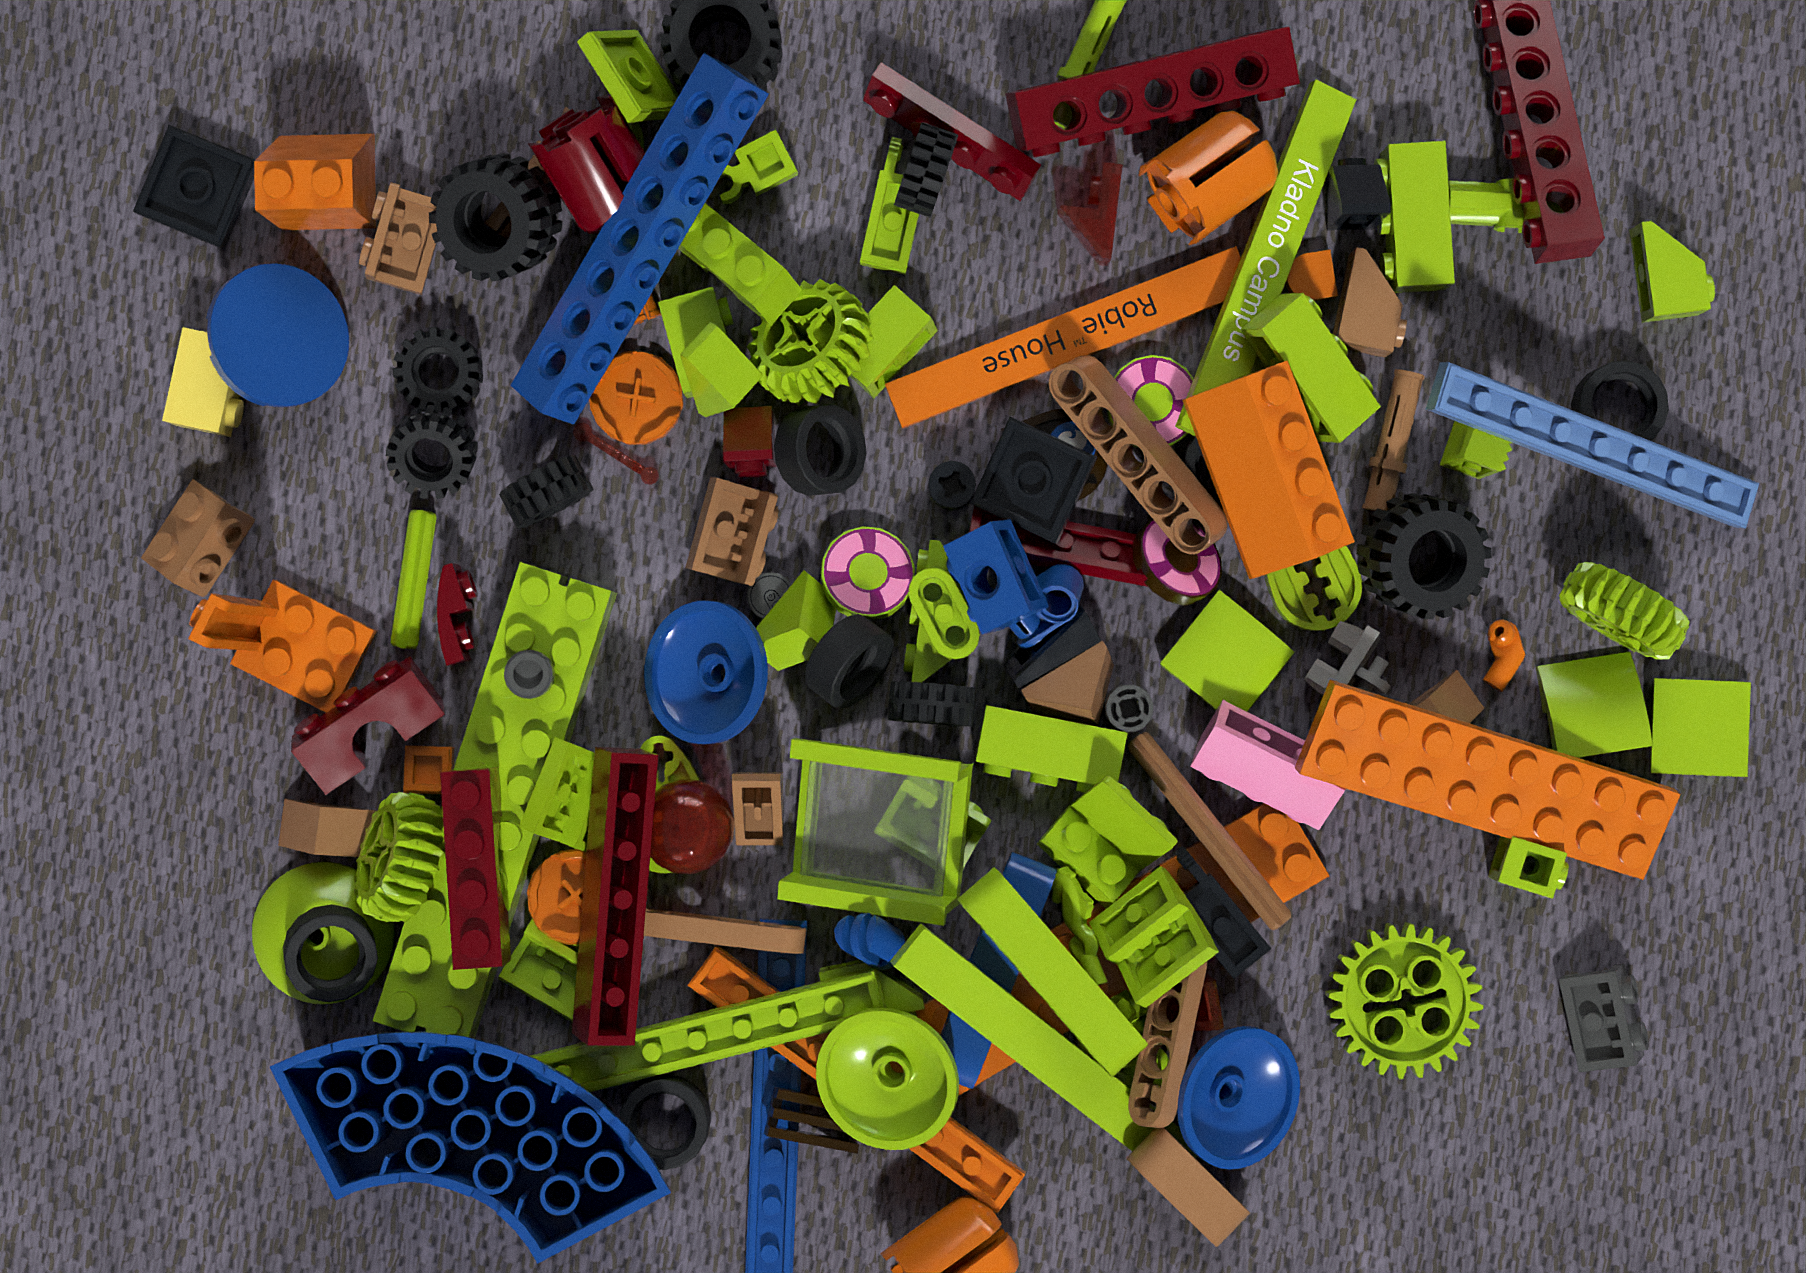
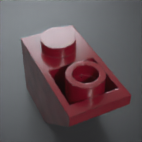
M772 406L741 407L724 411V463L729 469H735L738 477L766 476V467H777L774 453L775 427Z

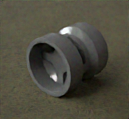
M1119 685L1112 688L1106 695L1103 715L1113 728L1124 732H1135L1144 728L1150 722L1153 715V701L1150 694L1142 687Z

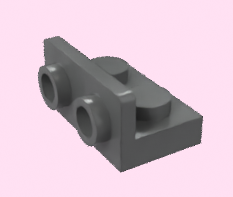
M1614 964L1607 970L1563 975L1559 979L1578 1071L1588 1072L1636 1066L1643 1058L1644 1050H1648L1649 1040L1644 1022H1637L1634 1004L1638 1003L1639 1000L1637 983L1633 975H1627L1625 964Z

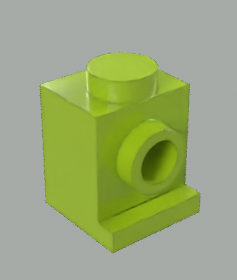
M1500 836L1488 877L1497 882L1553 899L1556 889L1560 890L1563 887L1568 875L1569 865L1565 862L1567 853L1512 836V839ZM1528 856H1532L1535 859L1536 866L1532 872L1524 873L1522 868L1525 859Z

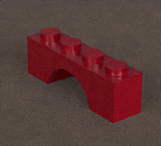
M499 767L440 772L453 970L503 967L511 961L508 911L505 907L501 890L498 858L499 825L502 816Z

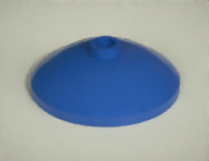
M695 601L671 612L658 626L647 649L644 665V682L652 711L662 726L671 734L681 740L694 744L724 742L743 731L753 720L762 704L768 679L766 651L755 626L742 612L722 602ZM723 667L725 668L724 680L721 677V670Z
M1240 1026L1219 1033L1197 1052L1183 1076L1177 1108L1178 1123L1183 1139L1197 1157L1215 1167L1239 1169L1262 1160L1279 1145L1294 1120L1300 1096L1298 1066L1289 1047L1271 1032L1258 1027Z

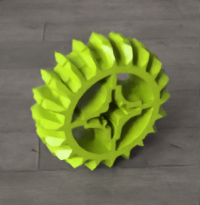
M819 279L814 285L803 280L800 285L803 291L772 326L760 317L761 325L750 329L754 340L746 346L750 352L751 363L763 375L758 382L777 399H781L784 402L789 400L798 406L803 404L805 400L817 405L823 393L834 398L837 386L841 384L849 387L848 377L852 372H862L859 360L871 356L866 344L874 339L869 328L872 322L869 319L868 313L861 307L862 303L843 286H839L836 282L830 285L822 279ZM808 339L813 343L811 346L807 342Z
M1593 562L1578 563L1573 573L1570 572L1563 583L1564 587L1559 594V600L1568 613L1576 616L1581 622L1633 652H1638L1645 657H1652L1655 660L1670 659L1674 651L1680 648L1686 638V631L1689 628L1690 622L1681 609L1674 606L1672 601L1662 597L1659 592L1653 591L1645 584L1632 579L1629 575L1626 576L1619 573L1614 568L1609 569L1602 564H1595Z
M402 792L391 793L379 804L378 811L372 814L369 827L365 828L366 835L363 843L360 844L361 851L359 858L356 860L358 864L357 872L354 875V880L357 882L354 893L355 897H357L358 908L362 909L363 914L371 915L374 919L385 922H407L412 916L417 914L420 904H424L427 901V892L429 888L434 886L433 879L439 870L438 863L440 856L443 854L441 850L444 840V832L442 831L443 816H441L440 806L436 805L435 801L425 799V796L409 792V794Z

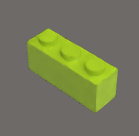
M1446 141L1388 144L1380 153V159L1374 160V165L1381 166L1391 203V213L1377 226L1378 234L1386 235L1387 253L1380 254L1379 269L1385 279L1389 281V285L1395 293L1446 290L1455 283Z
M1304 293L1280 294L1243 326L1240 331L1265 367L1288 360L1317 441L1341 443L1381 407L1372 394L1374 391L1373 386L1366 376L1356 371L1347 358L1348 350L1339 337L1330 333L1321 319L1322 311L1312 298Z
M985 705L974 761L984 763V773L1010 778L1012 769L1031 772L1030 782L1057 787L1058 779L1062 778L1077 781L1076 791L1086 792L1106 776H1110L1118 782L1128 733Z

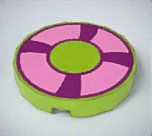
M1149 355L1135 358L1119 369L1114 377L1115 380L1170 446H1173L1188 435L1187 432L1175 427L1184 405L1182 400L1186 399L1194 379L1186 367L1168 357ZM1107 409L1106 411L1110 425L1113 427V416L1111 412Z
M862 526L843 532L830 543L821 562L822 588L825 597L838 612L846 616L860 614L867 619H883L890 617L905 604L909 596L910 582L915 576V565L910 551L897 536L881 528Z

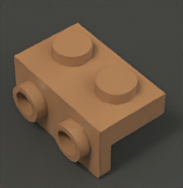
M393 182L390 183L388 193L379 191L372 213V219L379 221L374 239L365 238L359 259V265L366 266V279L419 295L423 294L437 243H434L431 234L437 232L436 224L429 223V212L435 211L437 207L430 203L431 197L402 189L400 184Z
M710 477L685 568L732 582L753 586L755 579L761 575L765 566L766 553L763 550L768 532L773 530L778 519L779 510L776 505L778 495L720 478Z
M192 479L141 559L172 583L201 597H205L254 524L255 519L248 513L232 506L202 483Z

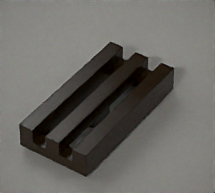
M774 1086L764 1129L766 1136L858 1154L860 1144L848 1134L846 1139L777 1126L778 1119L843 1131L832 1118L781 1108L783 1100L825 1108L820 1095Z

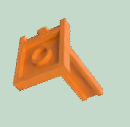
M273 579L263 600L211 593L208 600L202 599L190 618L189 625L194 628L188 639L206 648L237 650L230 662L231 665L324 712H328L335 707L333 705L334 701L347 691L377 631Z

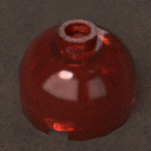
M679 779L662 785L655 791L650 858L658 866L677 874H695L710 869L725 856L734 838V815L728 800L716 788L701 780Z

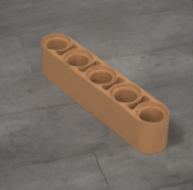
M1089 355L1079 356L1059 365L1052 371L1049 378V389L1054 399L1180 551L1187 554H1198L1224 536L1228 524L1222 508L1097 358ZM1073 371H1076L1081 376L1083 390L1079 389L1073 382ZM1103 407L1111 412L1114 420L1113 427L1105 422L1102 414ZM1133 444L1142 450L1144 463L1139 462L1134 457L1132 451ZM1163 481L1172 486L1175 493L1174 500L1165 495L1162 487ZM1193 518L1203 524L1206 533L1205 537L1200 536L1194 530Z

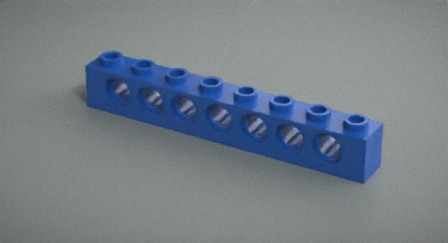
M705 53L701 56L622 192L624 197L618 210L604 223L510 385L542 414L575 424L769 93L735 69Z

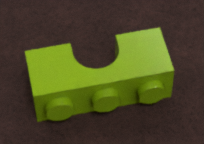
M706 203L678 248L705 272H712L741 302L770 326L803 291L780 263Z

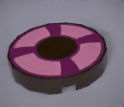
M1153 519L1137 532L1132 544L1133 562L1137 571L1142 569L1144 575L1148 578L1144 583L1152 592L1167 602L1184 606L1204 599L1217 588L1222 576V564L1215 543L1198 554L1184 553L1171 542ZM1192 521L1194 530L1200 536L1205 537L1204 529Z

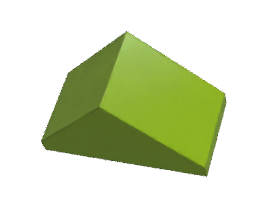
M711 322L680 354L698 413L704 417L735 408L763 376L727 335Z
M805 570L802 571L756 627L766 651L767 663L777 671L809 660L821 638L834 626L836 609L825 597L822 584Z

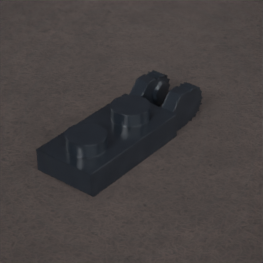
M1181 846L1174 852L1177 856V861L1197 881L1184 894L1196 910L1219 950L1215 957L1231 977L1235 979L1271 950V947L1210 873L1206 874L1190 853ZM1160 865L1156 866V867L1151 871V873H1152L1153 871H1155L1157 868H1159Z

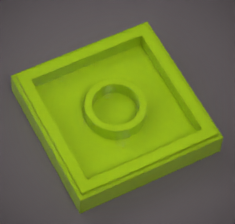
M638 30L587 32L577 41L628 123L660 120L667 117L679 95Z

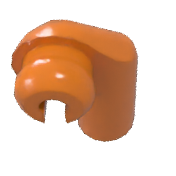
M1501 619L1494 621L1488 628V640L1495 661L1482 680L1496 690L1503 692L1525 658V650L1517 627L1512 622Z

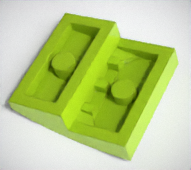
M1219 590L1161 661L1160 666L1196 693L1201 700L1215 711L1222 700L1248 712L1295 652L1256 618Z
M1631 652L1536 666L1543 713H1547L1553 750L1580 758L1653 746L1644 696Z
M1653 678L1651 725L1653 746H1651L1650 773L1748 777L1751 682Z
M557 737L554 738L519 828L558 841L575 849L587 851L594 752Z
M1161 866L1089 922L1098 938L1106 960L1118 965L1135 1003L1145 1008L1219 952L1211 935L1186 895L1169 872Z
M532 919L524 931V936L512 953L511 961L504 966L498 979L573 1023L579 944L567 945L551 940L536 927Z

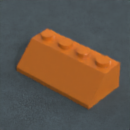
M1288 360L1262 368L1182 400L1249 579L1313 560L1355 542Z

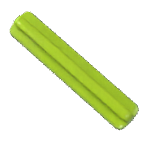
M414 509L409 513L390 641L391 645L397 648L416 649L418 646L437 518L436 514L431 511Z

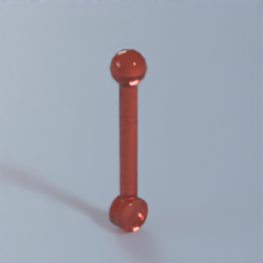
M579 423L574 427L573 435L578 441L590 442L641 475V480L645 484L652 485L658 481L659 473L656 468L652 466L644 467L593 434L592 428L588 424Z

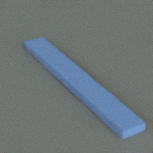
M1450 362L1439 363L1425 409L1737 528L1747 527L1760 484Z

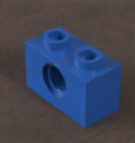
M1011 519L989 522L943 546L948 557V571L952 578L960 584L967 600V614L972 622L977 623L981 634L1003 630L1049 607ZM990 567L997 575L995 590L991 588L987 580V573Z

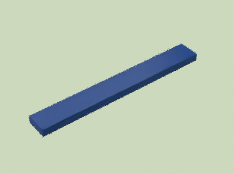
M760 918V922L806 928L804 953L801 954L758 950L757 975L780 992L805 986L808 920ZM772 1047L754 1051L745 1273H793L799 1142L768 1137L764 1134L774 1086L801 1092L802 1070ZM783 1100L781 1108L800 1112V1103ZM778 1119L777 1126L799 1130L798 1122Z

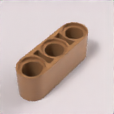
M1155 1128L1126 1157L1141 1175L1216 1247L1250 1214L1165 1128Z

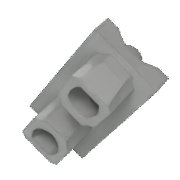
M1340 621L1332 633L1328 645L1347 655V659L1339 671L1317 659L1307 673L1305 682L1322 696L1330 679L1350 686L1358 679L1361 682L1357 688L1369 692L1374 689L1382 694H1386L1391 686L1380 677L1389 663L1376 656L1369 669L1364 668L1381 640L1379 637L1380 632L1368 625L1365 630H1362L1357 626Z

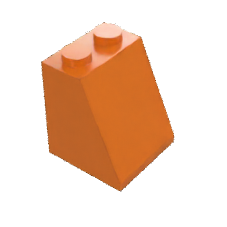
M375 135L279 136L254 161L255 210L281 230L376 228V220L372 219L376 202Z

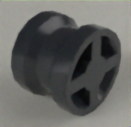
M952 460L943 462L935 467L930 475L928 484L930 497L935 504L943 509L952 511L966 506L973 498L976 487L975 477L970 468L961 462Z

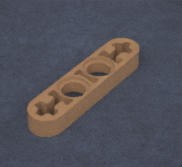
M646 908L644 936L801 954L804 953L806 928Z
M1207 962L1179 982L1182 984L1181 989L1171 988L1148 1006L1142 1034L1148 1046L1138 1054L1128 1104L1130 1117L1139 1126L1164 1128L1175 1118L1180 1085L1186 1070ZM1175 997L1179 1003V1014L1175 1021L1170 1023L1167 1019L1166 1008L1169 1001ZM1165 1045L1169 1051V1061L1167 1066L1160 1070L1157 1066L1156 1056L1161 1046ZM1154 1079H1161L1162 1084H1153ZM1150 1101L1156 1103L1155 1111L1149 1108Z

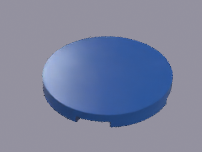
M285 264L257 265L229 279L218 290L211 301L206 316L208 320L207 336L211 356L209 357L222 380L234 392L246 400L261 406L293 407L302 405L327 392L341 375L349 351V332L346 318L332 292L310 273Z

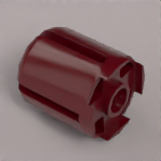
M608 94L596 97L600 104L599 107L589 111L581 110L576 113L572 108L538 131L543 141L540 143H528L578 227L588 234L597 235L604 223L618 210L624 197L622 192L645 155L613 98Z

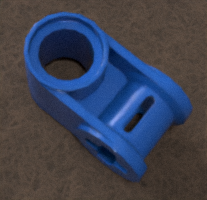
M1056 564L1036 576L1049 607L1009 626L1018 637L1016 643L1021 649L1024 650L1034 646L1047 634L1070 621L1076 615L1084 583L1080 572L1074 567L1067 564ZM1061 590L1069 596L1058 597L1051 593V591Z

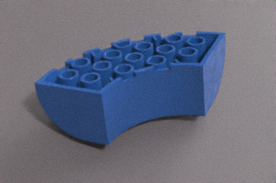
M432 1032L380 1033L348 1038L316 1047L270 1066L335 1201L360 1190L401 1182L427 1183L450 1189L468 1197L471 1196L497 1212V1215L516 1231L538 1264L671 1193L670 1187L650 1154L628 1126L600 1099L556 1069L533 1057L502 1045L466 1036Z

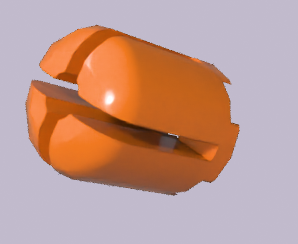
M1236 111L1220 112L1140 166L1139 177L1147 172L1150 186L1154 192L1147 199L1148 203L1169 232L1173 233L1179 228L1187 236L1193 238L1188 245L1198 243L1216 228L1264 196L1272 189L1277 180L1278 167L1276 156L1269 141L1264 140L1196 188L1194 186L1196 182L1247 147L1251 142L1250 139L1261 131L1250 119Z
M970 1195L958 1197L880 1253L886 1261L892 1256L898 1264L891 1268L893 1273H1015L1019 1266L1016 1244L1009 1233L1000 1227L1002 1223L992 1209Z

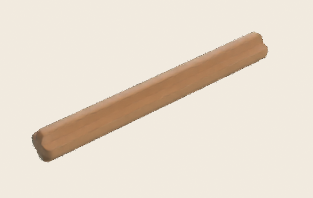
M1143 732L1135 737L1128 744L1129 751L1271 930H1276L1284 925L1291 918L1290 910L1148 732Z

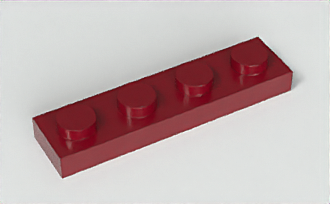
M881 62L872 74L863 101L872 106L875 112L883 117L891 118L911 131L915 137H917L922 122L958 134L951 157L952 160L960 167L970 169L991 182L992 186L999 192L1009 194L1021 202L1041 167L1040 163Z
M974 506L969 532L989 522L1004 519ZM1068 521L1058 544H1055L1013 524L1031 565L1049 568L1056 564H1067L1074 567L1082 575L1148 587L1144 583L1148 578L1144 575L1142 569L1137 571L1133 562L1132 544L1137 534Z

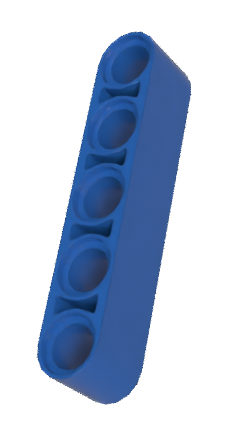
M1011 852L1002 875L1040 918L1057 869ZM981 928L969 961L1011 994L1019 971ZM949 1011L940 1036L946 1042L954 1057L959 1075V1085L973 1089L992 1042L952 1011Z

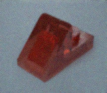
M1104 162L1100 170V176L1091 175L1088 204H1095L1096 209L1061 205L1057 213L1096 263L1102 266H1108L1112 258L1123 164Z

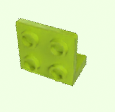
M1106 776L1068 805L1037 842V845L1060 867L1068 866L1073 872L1077 873L1076 879L1079 884L1106 909L1120 897L1139 871L1170 851L1178 840L1168 831L1163 821L1151 815L1133 798L1131 792L1124 785L1116 782L1110 776Z

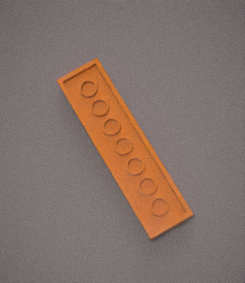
M1331 679L1328 682L1294 767L1300 775L1505 838L1512 839V836L1560 850L1566 852L1567 857L1642 880L1645 878L1681 795L1674 788Z

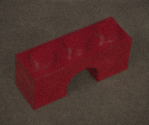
M410 656L400 663L397 660L388 662L373 675L374 681L360 690L357 687L348 689L334 701V708L320 717L318 714H312L294 728L295 734L292 735L291 752L325 795L366 768L365 753L354 738L356 731L362 725L372 721L386 722L392 725L406 741L445 715L442 698Z

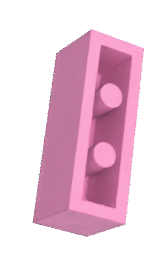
M1222 700L1201 735L1190 766L1202 772L1207 778L1229 785L1243 792L1248 798L1257 802H1263L1287 814L1292 820L1305 823L1317 830H1320L1346 789L1300 775L1294 767L1305 740Z

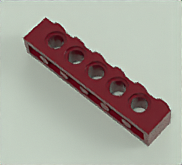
M1475 0L1473 6L1474 22L1478 29L1482 28L1485 40L1483 47L1484 67L1487 72H1492L1495 85L1492 96L1493 107L1496 115L1502 116L1505 129L1502 137L1503 152L1506 159L1512 160L1515 174L1512 180L1513 197L1517 204L1521 203L1525 218L1522 225L1524 244L1526 248H1531L1535 264L1591 257L1605 239L1550 0ZM1507 27L1517 29L1522 36L1512 34ZM1517 70L1528 73L1533 80L1521 77ZM1527 114L1536 115L1543 124L1531 121ZM1536 157L1548 160L1553 168L1542 166ZM1546 201L1558 204L1563 213L1551 210Z
M1287 26L1259 31L1005 93L1017 149L1032 150L1033 157H1040L1060 152L1059 143L1072 139H1077L1078 146H1085L1105 141V131L1121 127L1123 134L1129 135L1152 129L1150 120L1166 116L1169 124L1197 118L1195 109L1211 105L1213 113L1242 107L1240 98L1257 94L1258 102L1286 96L1285 87L1300 84L1290 28ZM1242 58L1246 59L1251 66V76L1245 84L1240 83L1235 74L1236 65ZM1197 69L1203 71L1207 78L1206 89L1199 96L1192 91L1190 86V78ZM1151 80L1157 81L1162 88V98L1154 107L1145 99V88ZM1106 91L1112 92L1117 99V109L1109 118L1105 117L1099 109V100ZM1060 102L1067 103L1072 110V120L1064 129L1059 128L1053 119L1054 109Z

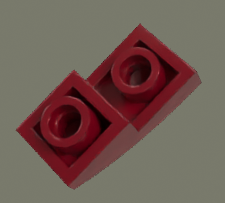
M455 563L443 566L437 595L438 633L446 666H455L470 661L471 657L468 650L475 648L474 639L467 622L459 623L457 615L474 610L471 599L478 597V593L470 571L462 572L460 565Z

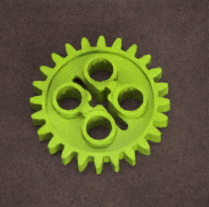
M1405 922L1401 935H1398L1396 928L1390 923L1385 924L1383 938H1380L1375 931L1367 930L1369 944L1364 946L1352 940L1350 943L1356 955L1350 958L1339 954L1337 958L1346 967L1344 972L1329 973L1331 978L1340 983L1339 989L1325 991L1327 997L1338 1001V1006L1326 1011L1327 1016L1342 1020L1332 1030L1333 1034L1337 1037L1350 1036L1343 1046V1049L1349 1054L1362 1048L1357 1062L1364 1067L1376 1058L1375 1071L1380 1075H1384L1390 1064L1392 1065L1394 1075L1398 1079H1403L1407 1066H1410L1412 1072L1418 1078H1423L1425 1063H1428L1437 1072L1442 1071L1439 1057L1445 1055L1456 1062L1458 1057L1453 1049L1456 1042L1463 1046L1470 1047L1471 1042L1463 1034L1465 1028L1479 1029L1480 1027L1477 1022L1469 1018L1470 1012L1483 1010L1484 1005L1471 1000L1470 996L1482 990V985L1476 982H1468L1466 979L1477 970L1476 967L1471 964H1458L1466 953L1463 949L1458 947L1447 952L1451 938L1443 934L1432 943L1433 929L1424 926L1418 937H1416L1414 924ZM1423 960H1429L1433 967L1431 979L1424 984H1416L1413 979L1414 967ZM1376 969H1383L1387 976L1385 987L1377 993H1369L1366 989L1368 974ZM1438 989L1445 990V995L1440 998H1423L1407 1002L1406 1011L1393 1004L1377 1007L1367 1012L1363 1011V1005L1366 1003L1391 1002L1401 999L1402 990H1405L1412 996H1422L1435 992ZM1430 1008H1439L1442 1013L1440 1025L1432 1031H1425L1422 1026L1423 1014ZM1392 1016L1396 1023L1394 1034L1385 1040L1377 1039L1375 1035L1376 1023L1383 1017Z

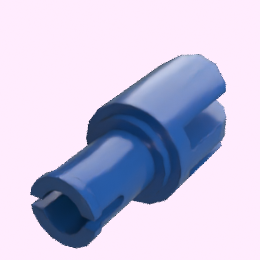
M861 913L856 918L848 915L838 921L834 933L835 940L842 950L865 962L872 968L877 970L893 968L901 975H904L890 963V960L905 943L903 932L897 926L870 913Z

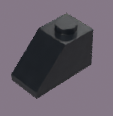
M1365 158L1338 160V166H1332L1329 169L1325 180L1327 231L1375 229L1391 213V203L1381 166L1366 165Z

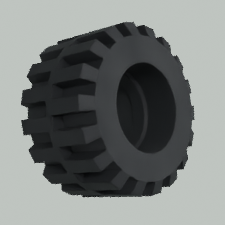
M673 0L671 2L670 8L672 13L670 16L664 15L662 21L664 34H660L665 62L677 87L681 86L683 88L700 60L694 50L695 41L700 32L715 22L729 21L742 26L748 32L750 45L740 60L728 66L738 71L764 91H767L766 84L769 80L775 81L778 75L777 66L778 63L782 62L783 55L778 20L774 10H770L768 0Z
M500 153L494 156L488 155L451 169L452 174L443 176L439 181L438 186L442 190L434 192L430 203L437 206L435 211L429 212V223L436 224L437 232L431 234L434 243L442 242L445 249L440 254L446 261L451 259L457 261L454 269L460 273L465 274L472 271V279L482 281L490 277L491 282L501 281L541 263L547 258L545 253L554 250L558 241L552 235L561 232L563 221L556 220L555 214L562 211L561 201H553L551 193L555 192L556 189L551 182L545 184L541 178L545 172L538 166L528 169V159L521 156L511 159V154ZM486 192L497 196L509 211L511 233L507 242L493 236L483 222L481 203Z
M1404 494V500L1394 497L1387 501V511L1377 508L1371 515L1375 520L1373 525L1365 524L1361 531V534L1367 537L1365 544L1357 545L1356 553L1364 556V562L1357 564L1359 574L1369 577L1363 584L1369 592L1376 594L1375 599L1382 604L1411 616L1434 620L1435 615L1441 618L1452 616V607L1463 610L1470 605L1467 597L1470 594L1477 597L1483 589L1478 585L1481 577L1488 578L1490 568L1484 567L1485 559L1492 558L1491 548L1483 545V542L1489 538L1485 528L1477 526L1480 519L1474 513L1465 511L1466 507L1458 503L1426 494ZM1432 531L1438 543L1436 562L1424 577L1414 581L1409 569L1411 550L1420 537Z

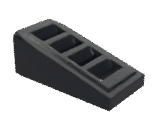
M1079 604L1076 615L1070 621L1047 634L1034 646L1024 650L1020 648L1003 665L1016 686L1022 688L1101 642V639L1086 611Z

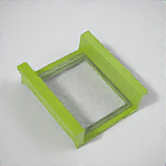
M792 738L790 758L802 760L793 872L779 880L777 899L944 926L947 914L960 904L957 899L961 893L973 764H961L960 761Z

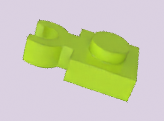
M776 130L735 151L739 164L734 167L727 165L720 178H730L733 181V186L729 191L721 194L720 198L723 204L733 203L741 196L743 188L751 185L756 196H759L798 175V171Z

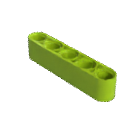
M995 867L957 899L1111 1077L1116 1075L1148 1046V1043Z

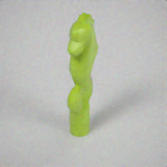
M1068 866L1058 868L1051 887L1053 890L1052 901L1056 904L1062 902L1064 922L1075 935L1069 942V951L1098 986L1107 983L1097 955L1099 949L1098 938L1087 924V919L1091 918V912L1094 908V900L1087 893L1083 892L1076 879L1077 873L1073 872Z

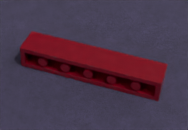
M595 747L572 1024V1034L586 1045L635 1046L658 754L643 749Z

